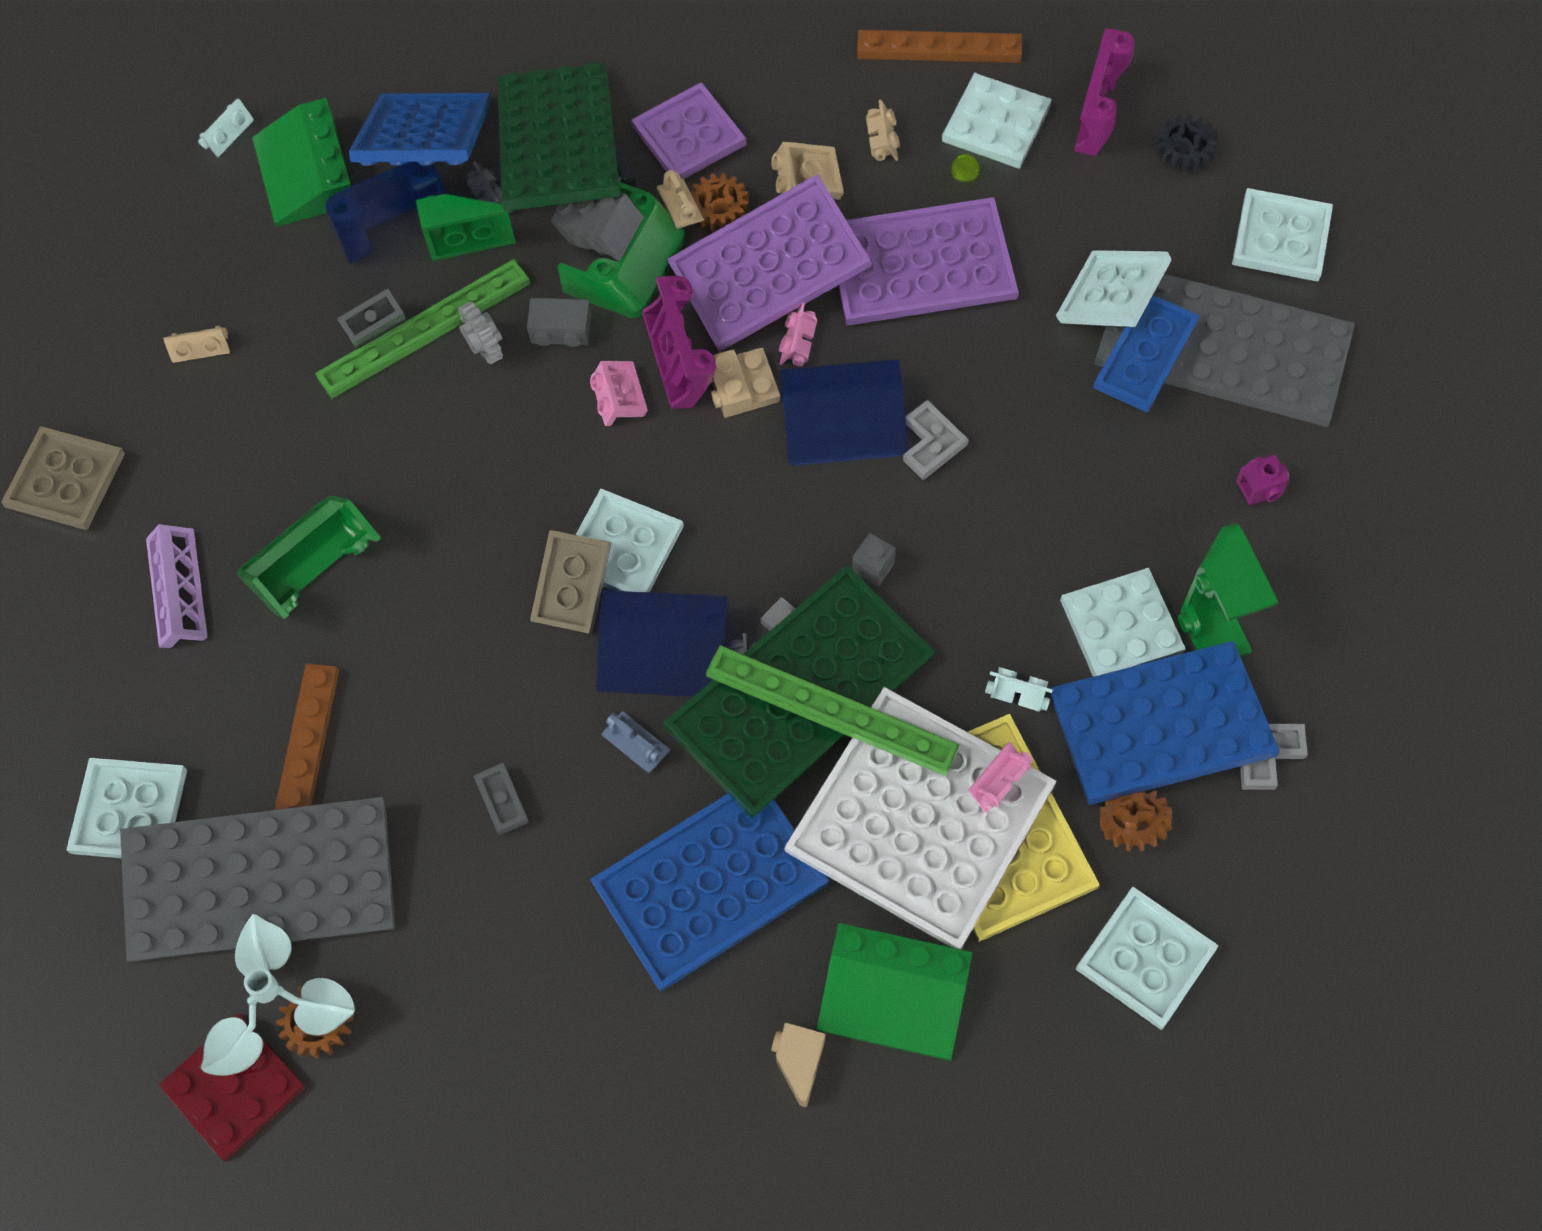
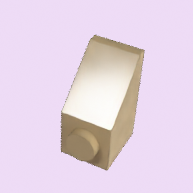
M785 1023L783 1032L776 1031L771 1051L777 1052L776 1062L800 1106L807 1107L825 1043V1034Z

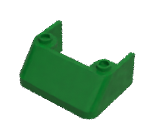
M619 182L620 193H625L644 217L620 261L599 258L591 263L586 272L563 263H559L557 268L563 293L581 300H589L591 304L623 316L637 318L642 316V310L651 304L658 291V285L655 280L657 277H666L671 268L667 259L679 253L685 242L683 227L676 228L670 213L651 193Z
M329 496L319 502L246 562L237 571V575L274 614L285 619L289 616L288 613L298 605L296 600L299 597L298 592L343 554L353 552L357 555L369 546L368 540L377 542L381 537L350 499Z
M1237 523L1220 529L1198 568L1181 608V614L1178 615V622L1181 630L1184 633H1188L1195 650L1234 641L1238 653L1242 657L1251 654L1252 649L1237 618L1278 604V600L1242 528Z

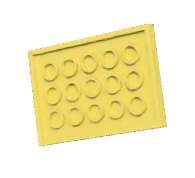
M1010 714L968 731L969 734L999 750H1002L1008 742H1011L1019 754L1024 751L1032 757ZM1033 759L1030 763L1031 767L1040 772ZM1052 793L1048 796L972 929L978 942L1090 893L1100 886Z

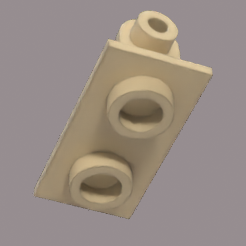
M879 100L880 109H871L866 116L868 133L870 136H873L869 138L871 154L878 161L884 160L887 155L892 154L897 161V148L900 147V142L893 128L896 125V118L893 110L887 109L882 100Z
M673 170L667 171L664 174V184L656 187L676 228L704 221L685 181L680 178L677 172Z
M219 325L213 329L178 335L177 333H172V336L163 337L172 363L230 353L226 341L228 339L226 327L221 328Z

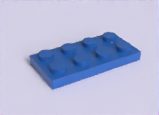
M1152 295L1136 327H1125L1096 378L1093 388L1148 413L1197 325L1200 316Z

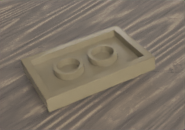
M549 530L530 621L592 634L612 543Z

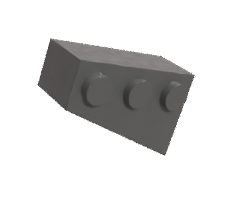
M620 193V197L558 204L551 222L571 245L588 251L593 249L600 255L605 256L608 254L614 260L620 261L644 217L627 195Z

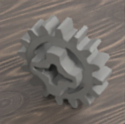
M471 301L459 307L460 319L464 323L459 329L474 354L480 352L490 365L503 358L502 349L497 343L502 340V337L487 312L481 314L479 308H476L475 304L471 303Z

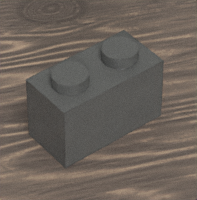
M388 288L337 318L356 349L407 321L403 311Z
M531 298L527 323L531 344L541 346L562 344L570 347L589 345L592 319L589 300Z

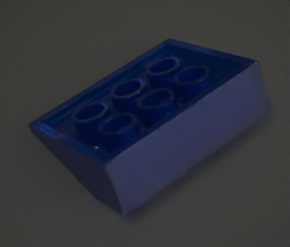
M899 359L780 370L789 466L903 456L908 451L903 384Z
M602 590L598 637L597 692L690 697L696 695L713 680L706 676V671L719 646L727 648L730 612L728 596Z

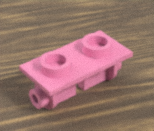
M802 303L800 307L795 311H791L787 316L785 327L788 328L787 335L783 337L779 346V352H782L779 363L781 365L787 359L793 360L792 363L796 366H803L808 361L812 342L804 340L802 337L810 340L813 338L817 318L813 311H803L805 303Z
M1011 742L1006 744L968 789L984 812L987 813L989 809H992L994 806L998 807L1001 804L1000 801L1012 788L1011 783L1013 781L1017 782L1024 772L1031 768L1032 757L1024 751L1019 754Z

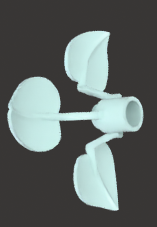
M255 914L248 919L242 929L235 951L236 966L245 976L244 987L251 995L247 999L249 1003V1025L247 1026L242 1019L232 1017L223 1019L213 1026L205 1041L204 1058L201 1069L208 1074L231 1075L249 1068L259 1058L263 1049V1040L258 1034L252 1032L256 1027L257 1002L267 1003L272 1001L277 995H281L292 1003L298 1004L294 1013L295 1022L303 1032L310 1035H324L335 1030L349 1019L355 1011V1005L349 993L341 985L330 979L315 978L307 981L302 987L301 998L292 995L279 986L269 970L279 969L287 962L291 953V941L280 927L265 921Z

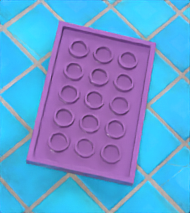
M818 174L667 259L676 276L684 277L690 282L693 288V295L690 301L719 352L797 309L802 303L813 300L872 266L870 258Z
M994 197L846 220L872 263L871 267L838 285L846 326L1018 299L1019 291Z

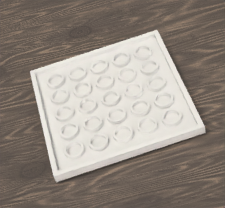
M884 687L871 708L959 744L958 751L947 776L852 738L786 844L785 852L946 945L961 950L1054 788L1056 780L1031 767L1024 772L1017 782L1013 781L1011 783L1012 788L1000 801L1001 804L998 807L994 806L987 813L984 812L968 789L1001 750Z

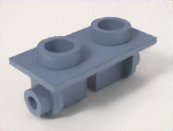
M623 711L619 715L612 713L608 717L606 723L609 726L601 734L647 773H650L670 751L667 746Z

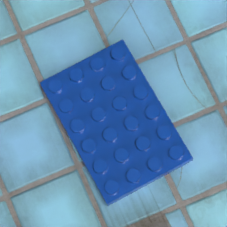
M490 93L380 94L349 150L350 161L360 162L361 165L365 166L374 165L377 162H389L391 165H402L406 162L430 165L436 161H447L451 165L462 164L468 161L491 105Z
M1234 641L1049 688L1053 689L1052 693L1049 692L1088 805L1278 757L1280 750Z
M726 794L590 879L660 993L829 885V880L825 874L785 852V846L795 830L775 800L752 819Z

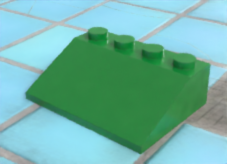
M326 98L298 105L252 137L276 227L358 205L334 117Z
M838 923L817 1031L951 1061L972 952Z

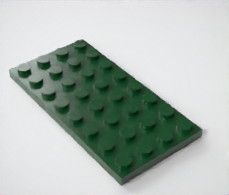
M593 62L585 66H562L553 70L536 69L529 73H507L504 76H498L501 193L504 211L621 196L606 63L599 64Z
M846 565L743 655L871 708L884 687L892 692L896 691L934 656L935 651ZM714 679L663 723V727L752 819L846 736L841 732Z

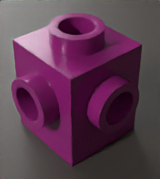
M1274 454L1266 458L1263 456L1254 458L1247 465L1242 466L1236 482L1251 506L1265 500L1272 502L1280 498L1284 494L1290 479L1287 467L1280 463Z

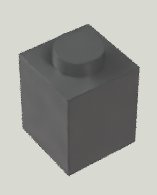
M869 533L853 555L852 570L858 576L879 587L895 564L896 548Z

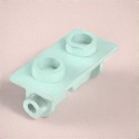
M237 98L231 105L227 106V110L204 133L200 134L198 142L205 149L210 147L214 154L219 157L254 119L240 99Z
M999 667L998 673L990 672V675L996 676L995 682L988 680L985 693L991 694L990 698L1012 703L1014 694L1017 692L1021 693L1019 706L1033 709L1037 712H1040V709L1047 711L1050 699L1044 697L1046 691L1050 693L1053 691V689L1047 688L1048 681L1031 676L1028 682L1016 679L1018 672Z

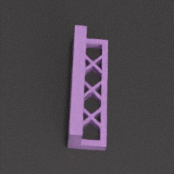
M158 524L146 538L159 647L172 648L179 639L204 641L207 638V629L194 529ZM172 536L185 538L186 548L183 551L172 542ZM178 560L189 569V576L187 578L176 570L175 563ZM181 587L192 595L193 602L190 605L179 597L178 590ZM185 614L196 623V630L183 629L182 617Z

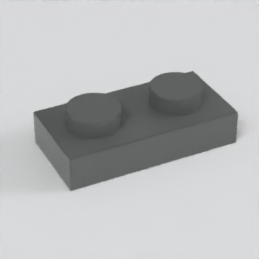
M504 763L474 775L499 836L529 823Z

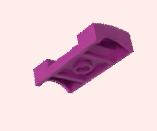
M1105 28L1080 117L1082 122L1074 149L1075 152L1096 156L1113 131L1117 106L1114 100L1106 98L1108 90L1114 91L1116 80L1127 69L1133 58L1134 37L1128 32Z
M681 276L657 277L655 281L658 285L660 296L655 302L642 310V315L671 409L693 408L713 379L716 371V360L707 350H692L691 339L686 336L684 317L681 311L693 295V288L690 282Z

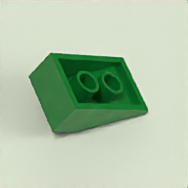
M447 194L428 196L416 200L421 228L432 261L516 243L508 211L503 210L502 204Z

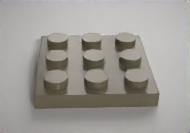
M40 426L1 503L8 509L88 530L125 452L120 447Z

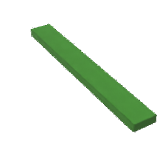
M513 259L316 372L315 375L330 398L333 399L461 325L463 322L458 312L459 307L471 301V303L475 304L476 308H479L480 312H483L530 285L529 277L516 260Z
M721 645L706 671V676L943 776H947L959 748V744Z

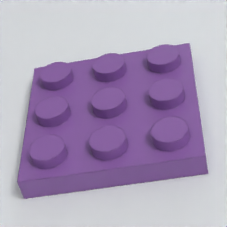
M702 82L631 120L632 128L666 172L673 170L680 175L681 179L691 176L746 145V137Z

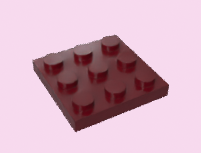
M238 1012L234 1016V1018L242 1019L247 1026L249 1025V1022L241 1013ZM255 1029L252 1031L261 1037V1035ZM263 1038V1049L259 1058L244 1071L231 1075L205 1073L201 1069L204 1058V1043L158 1084L219 1158L225 1162L306 1088Z

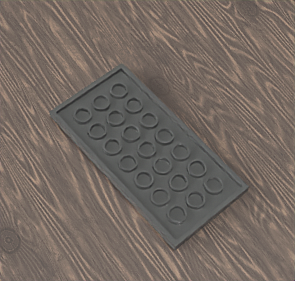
M1163 275L1153 295L1200 316L1197 325L1164 384L1328 427L1355 323L1172 275ZM1106 325L1094 365L1104 366L1126 326Z
M384 797L120 829L127 962L236 949L241 931L253 914L280 927L288 935L291 942L396 929L386 800Z

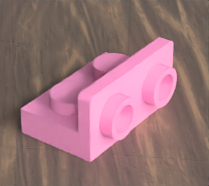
M600 361L595 372L591 375L590 384L592 390L595 391L598 401V413L602 415L604 425L612 426L616 417H644L648 409L633 361Z

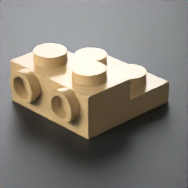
M782 142L777 153L773 154L772 169L778 170L779 175L776 181L777 193L783 194L818 174L833 199L840 200L844 191L835 147Z
M763 347L736 355L734 349L713 355L716 360V371L711 381L714 387V391H711V396L715 408L721 407L724 418L781 402L780 393Z

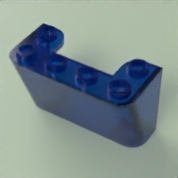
M406 162L332 195L326 201L325 207L332 232L350 264L365 257L371 249L369 238L365 233L366 230L414 208L418 212L416 200L446 193L440 174L434 164L420 165L418 162Z

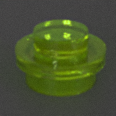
M963 154L958 156L952 163L951 173L955 179L969 182L978 176L980 167L973 156Z

